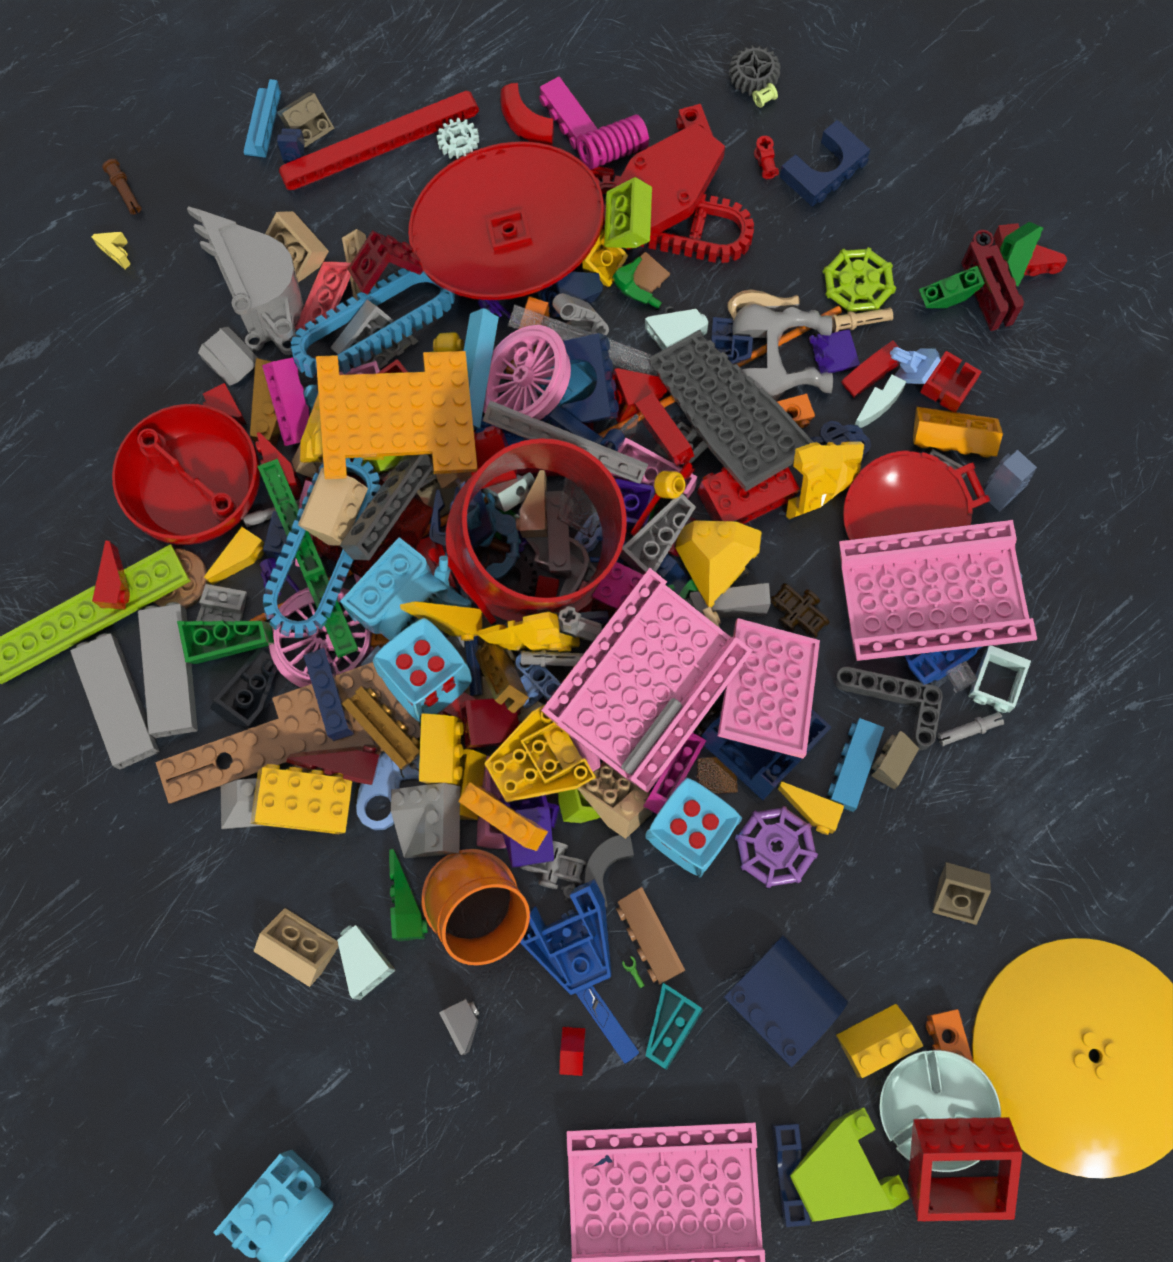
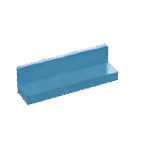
M269 79L268 88H259L257 91L243 151L244 155L267 156L281 95L277 80Z

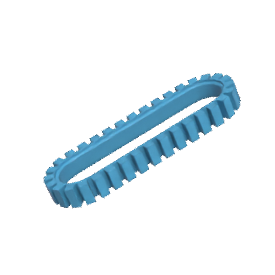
M402 268L398 270L399 277L393 273L388 276V283L384 279L377 282L378 289L373 286L368 295L363 292L358 293V301L351 297L347 300V307L343 303L337 305V313L333 309L326 312L327 319L320 315L315 318L316 325L309 321L305 324L306 330L299 328L295 332L296 337H293L291 341L293 358L298 370L301 373L305 371L306 376L310 378L317 374L316 359L307 355L308 347L315 341L350 322L366 300L377 306L414 284L421 282L437 284L424 272L419 275ZM438 286L441 291L435 298L336 355L338 356L339 370L346 374L351 371L349 364L356 368L361 365L360 358L366 362L371 359V352L374 355L381 353V345L385 349L392 346L391 339L398 343L402 340V333L406 337L413 334L412 327L416 331L422 329V321L426 325L432 323V315L436 319L442 317L443 311L448 312L451 309V304H454L455 293Z
M345 458L346 471L360 476L368 488L354 522L355 524L380 489V478L377 472L373 473L374 467L369 462L362 467L363 458H354L353 462H350V458ZM324 462L319 467V472H315L312 485L310 484L307 496L304 497L302 502V508L298 511L297 520H294L292 530L287 536L286 544H284L281 550V556L277 559L276 569L273 568L271 581L268 580L265 587V593H268L264 594L263 597L266 619H271L270 625L275 630L282 625L281 634L288 637L291 630H294L295 638H303L304 629L308 636L316 633V626L320 629L323 628L327 622V618L324 616L330 618L333 607L338 600V595L341 593L343 584L353 564V560L343 549L319 607L309 619L292 621L284 617L279 611L277 605L278 596L306 534V530L298 526V523L320 470L324 468Z

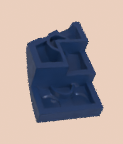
M713 317L711 341L715 344V348L720 353L724 352L732 364L751 358L753 337L732 335L733 319Z

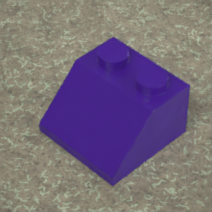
M616 479L615 481L620 488L626 508V529L630 530L634 528L656 492L654 486ZM649 516L647 517L641 528H643L648 523Z

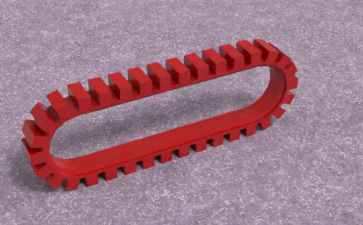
M610 175L603 176V182H600L598 177H596L602 195L615 188L621 176H615L614 182H610ZM704 194L696 209L702 207L704 210H707L709 215L734 221L741 231L736 241L727 245L716 244L661 232L650 238L649 248L656 250L658 243L661 244L660 251L668 252L669 246H672L673 254L680 255L681 249H685L684 256L692 257L693 251L697 252L696 259L704 260L705 254H709L708 261L716 262L717 256H721V263H728L730 256L735 261L741 257V253L745 255L749 250V245L752 243L754 233L753 218L750 219V213L747 209L741 211L742 205L735 202L733 207H730V200L723 198L722 204H718V197L711 196L710 202H707L706 194Z

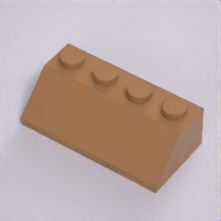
M643 888L637 889L618 901L619 907L616 908V911L621 921L626 920L629 928L626 931L632 941H637L640 947L637 949V952L642 962L647 960L650 966L647 972L653 983L657 981L660 985L683 973L685 969Z

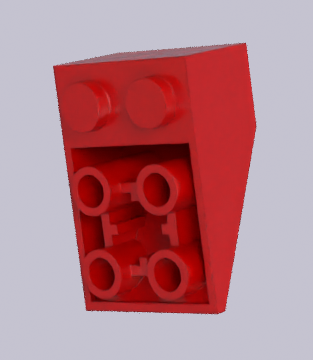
M260 432L257 433L259 441H255L259 454L261 453L262 460H260L261 465L278 459L294 499H300L303 490L293 466Z

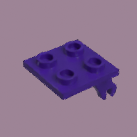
M850 330L831 333L830 336L817 334L816 337L814 335L809 337L820 373H833L857 368L860 365Z

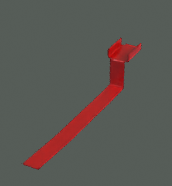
M688 461L680 473L684 479H688L695 469L692 468L691 463ZM657 493L632 529L631 534L633 536L639 532L643 523L661 498Z
M433 547L428 551L427 556L436 566L437 564L439 565V557L442 555ZM447 556L449 568L475 601L489 623L493 624L497 620L450 556Z

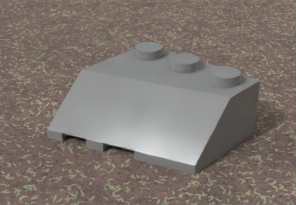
M366 300L330 348L337 354H340L391 324L394 320L376 305ZM402 333V340L395 343L391 339L392 346L385 349L381 345L382 352L378 355H374L371 352V359L366 362L360 358L361 365L376 361L378 368L381 369L388 364L390 359L402 354L405 348L411 344H416L418 340L412 335L406 337Z

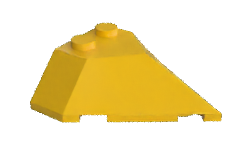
M693 521L683 527L677 537L676 550L708 607L712 608L716 599L726 592L745 570L748 562L758 555L761 531L732 521Z

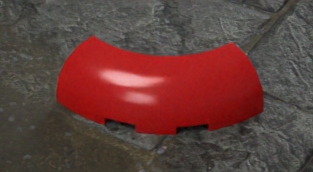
M518 83L504 86L500 93L501 110L511 130L517 136H522L529 142L553 146V118L540 116L527 108L520 98Z

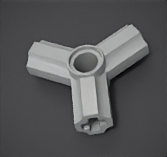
M567 606L564 610H560V613L551 612L558 615L560 633L593 642L602 631L600 623L581 617V614L576 612L573 607Z

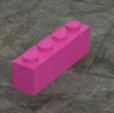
M560 77L540 86L539 100L542 106L548 108L553 121L556 120L563 135H567L571 146L578 150V135L586 134V132L593 131L597 127Z
M294 358L273 361L262 365L284 446L300 443L310 416Z
M692 732L661 774L644 807L656 814L659 813L672 793L686 778L706 742L705 739Z

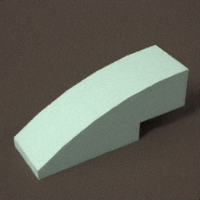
M891 375L883 391L875 387L858 416L855 425L862 428L885 413L903 391L906 381Z

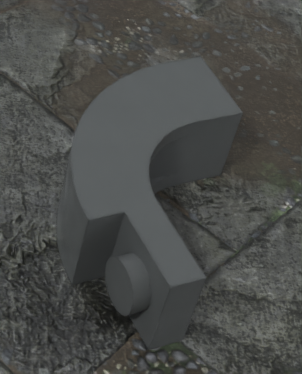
M617 835L604 841L593 852L586 867L585 883L595 879L605 899L606 909L608 905L603 877L607 868L614 862L634 858L630 835L626 839L621 835Z

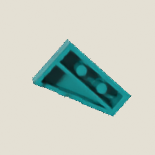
M665 983L662 984L660 999L645 1056L667 1070L703 1009Z

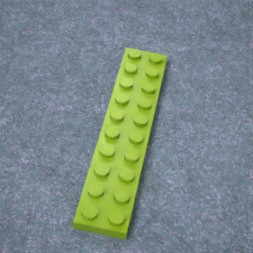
M170 544L124 569L130 593V599L126 603L125 610L99 607L92 601L95 586L2 635L0 637V684L9 681L190 582L191 580L174 547Z

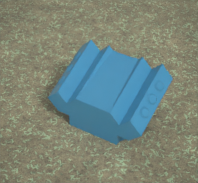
M589 362L571 364L568 387L557 406L562 408L563 404L585 400L594 392L597 384V375L594 367ZM538 384L544 391L548 387V385Z

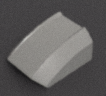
M229 327L220 328L218 332L201 345L198 352L201 359L229 386L239 382L255 367L256 358H258Z

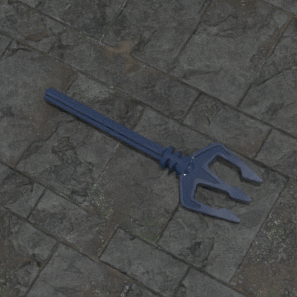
M459 487L455 489L454 500L460 491ZM437 490L429 536L433 542L446 548V533L441 532L440 511L445 507L441 491ZM481 490L473 498L479 504L481 526L469 530L467 523L468 535L473 551L494 533V526ZM461 588V596L471 601L470 608H475V602ZM475 636L474 640L465 641L467 665L472 677L471 684L469 685L470 696L472 697L483 695L481 668L475 656V653L479 650L478 636Z

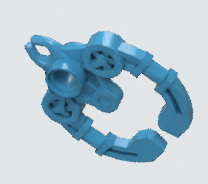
M488 493L487 497L490 503L486 507L494 526V533L480 546L488 547L496 532H499L501 536L508 537L506 543L510 544V553H506L504 562L493 563L487 566L486 569L494 579H501L510 572L517 559H520L519 545L521 544V539L516 529V520L511 515H503L495 508L493 495ZM476 503V508L467 514L469 530L481 526L478 503Z

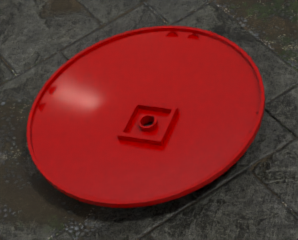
M536 142L495 144L458 158L444 167L429 181L417 198L411 212L408 231L409 243L413 248L412 253L420 258L419 264L423 267V272L434 283L447 291L460 296L481 300L517 298L553 285L570 274L582 263L596 244L604 220V201L601 188L594 174L580 159L569 152ZM507 229H513L511 232H505Z

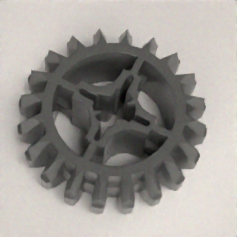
M751 45L750 49L744 46L742 51L738 50L736 55L732 57L729 65V78H731L732 84H735L736 90L741 88L742 94L747 91L750 96L754 91L766 88L768 83L776 86L780 77L781 66L778 63V57L774 56L773 51L768 52L767 47L763 50L760 45L757 48Z

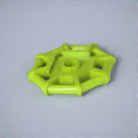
M868 247L867 249L858 250L842 249L836 258L823 269L827 298L834 300L846 309L847 313L851 311L880 310V306L896 291L893 281L892 263L885 261L873 252L872 248ZM864 257V261L858 259L854 262H851L849 259ZM868 258L881 268L876 269L867 262ZM843 261L845 267L840 272L836 271L835 269ZM881 274L885 275L886 285L880 283ZM833 278L838 279L839 287L834 288ZM855 278H861L864 283L856 284ZM877 291H881L882 293L877 299L872 297ZM840 293H842L844 296H846V297H847L848 299H850L851 301L849 302L848 300H846L844 297H842V296L840 295ZM859 299H864L863 301H867V302H868V303H855V304H854V302H855V301H858Z

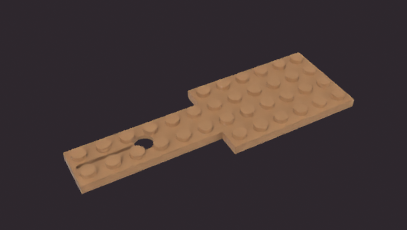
M373 662L336 675V683L342 702L355 695V691L361 686L366 689L370 687L378 695L376 700L381 705L385 703L393 712L391 717L395 721L399 719L407 727L405 732L410 738L412 736H415L417 739L420 738V723L407 712L391 693L383 679L376 672ZM310 684L272 698L279 719L155 763L168 803L171 804L256 774L266 764H284L287 761V757L292 753L357 746L364 747L365 744L376 746L377 750L381 752L383 749L349 712L354 734L337 741L330 739L325 730L313 686ZM223 752L229 753L233 760L230 767L225 770L220 769L216 763L218 755ZM294 765L296 768H302L303 773L311 772V770L322 771V768L317 767V769H308Z

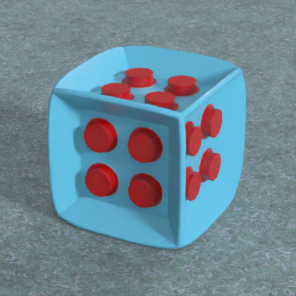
M426 618L420 619L404 629L384 645L373 658L376 672L383 679L385 685L407 712L419 723H421V714H438L457 699L472 681L470 669L459 652L442 632Z
M686 777L661 808L650 829L646 831L645 838L672 861L701 878L724 847L735 827L741 822L742 816L710 790Z

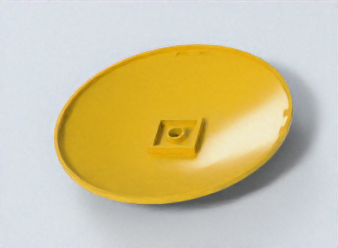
M1072 938L1045 943L1024 952L1007 964L989 985L980 1002L972 1031L971 1048L973 1063L981 1068L992 1082L999 1098L1001 1117L1010 1118L1021 1149L1032 1158L1053 1169L1088 1178H1110L1127 1175L1144 1169L1163 1158L1173 1149V983L1157 967L1136 953L1112 943L1093 939ZM1092 1049H1096L1100 1055L1096 1063L1089 1059V1052Z

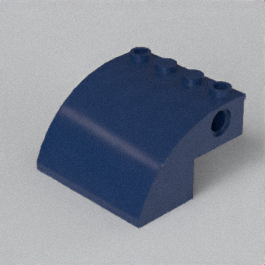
M814 710L811 711L806 755L832 728ZM720 715L708 726L701 738L706 740L704 746L757 796L764 800L803 758L719 737Z
M784 935L723 996L791 1068L820 1039L848 1004V1001Z

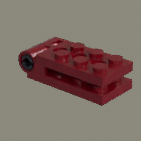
M979 230L974 234L961 264L964 271L975 266L979 268L985 285L976 291L974 295L990 331H994L999 328L1002 321L1005 327L1014 324L1024 306V300L1016 289L1015 279L1011 277L1008 271L1007 261L1003 260L998 246H992L994 241L993 235L987 230Z

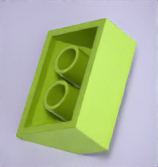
M634 177L607 191L605 247L637 248L650 241L652 186Z

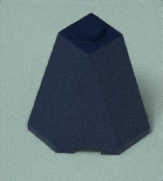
M571 272L560 281L542 289L541 297L542 301L548 302L549 312H552L554 317H560L553 307V300L557 295L564 293L592 303L602 292L603 284L600 281L599 273Z

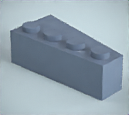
M1018 450L1012 455L1008 453L999 462L1000 464L995 468V472L983 486L986 488L984 490L985 495H988L991 500L989 503L999 512L1028 485L1037 468Z

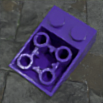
M546 795L508 803L501 796L499 801L548 831L537 851L523 847L502 832L511 867L554 861L550 809Z

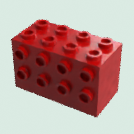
M723 467L721 469L722 472L715 475L710 473L702 478L703 481H701L697 494L712 521H732L745 524L788 503V500L795 498L800 488L787 467L745 492L728 470Z

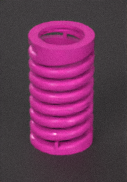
M639 115L619 120V122H613L577 137V148L580 158L590 170L597 168L599 165L610 163L612 160L624 158L625 155L629 156L632 153H637L638 150H645L649 146L648 131Z

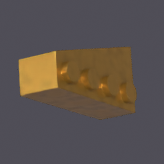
M256 358L250 436L255 443V441H259L257 433L260 432L276 448L281 431L262 365L271 361Z

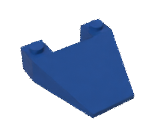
M595 879L574 888L571 892L570 897L577 912L545 926L536 906L530 908L529 925L524 937L520 941L527 951L570 995L612 976L605 899Z

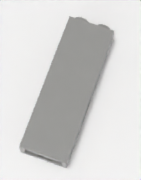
M176 602L167 603L163 607H145V610L138 611L149 735L154 738L196 732L198 727L191 663H185L177 621H187L186 609Z
M111 633L101 634L96 640L80 643L75 649L70 650L112 766L120 770L159 753L160 750L155 738L149 735L147 716L118 639Z

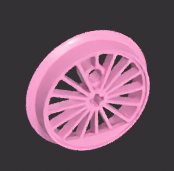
M542 325L526 326L511 333L496 346L491 359L483 407L484 413H486L491 400L501 405L506 402L504 406L513 408V410L528 415L531 418L541 420L558 405L568 387L571 365L564 342L557 332ZM538 344L534 353V345ZM513 358H514V362H515V364H516V367L510 363V361H511ZM507 365L515 370L513 375L503 373ZM501 379L514 380L499 385ZM538 384L548 385V387L544 391ZM535 388L543 393L539 398ZM503 391H506L505 393H503L501 396L498 397V393L503 392Z
M309 588L295 593L280 606L279 611L284 617L288 619L291 613L296 611L304 620H307L308 618L299 609L308 605L314 615L315 610L312 604L315 602ZM342 588L341 593L338 595L339 604L341 599L350 590ZM345 610L343 612L344 617L348 615L347 611ZM350 621L347 624L349 627H352L360 622ZM282 625L277 630L272 627L274 644L269 645V650L277 669L287 680L298 687L312 684L307 666L301 672L294 665L314 646L313 652L319 650V648H325L327 652L335 651L325 626L322 629L316 626L317 631L311 636L303 633V638L307 639L282 648V638H295L294 633H290L288 637L281 634ZM365 629L364 633H352L353 638H365L363 648L358 647L357 651L360 654L354 662L346 655L343 656L350 666L341 672L338 670L337 665L341 662L342 657L338 658L336 656L332 660L337 675L360 667L362 662L375 649L371 646V631ZM323 632L326 635L325 640H322V638H320L321 633ZM309 644L291 662L286 659L284 653Z

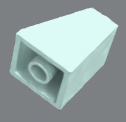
M350 925L340 933L341 937L337 941L349 994L352 999L361 1000L391 975L395 969L363 928L357 925L354 927Z

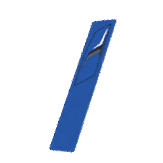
M593 985L576 993L622 1061L627 1063L637 1056L639 1051Z

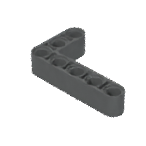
M843 667L837 672L834 684L840 690L917 707L911 741L919 750H926L934 743L943 697L942 691L938 687L852 667ZM840 675H847L850 678V682H843L840 679ZM861 680H869L871 687H864ZM883 684H889L893 692L885 691ZM904 689H911L914 697L907 696ZM926 693L932 694L935 697V702L929 701L926 698ZM922 714H928L932 721L930 723L925 722ZM919 734L925 735L928 743H922L919 740Z

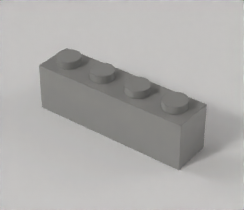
M683 494L673 499L622 547L619 556L633 570L643 575L649 568L656 572L689 517L693 514L696 506Z

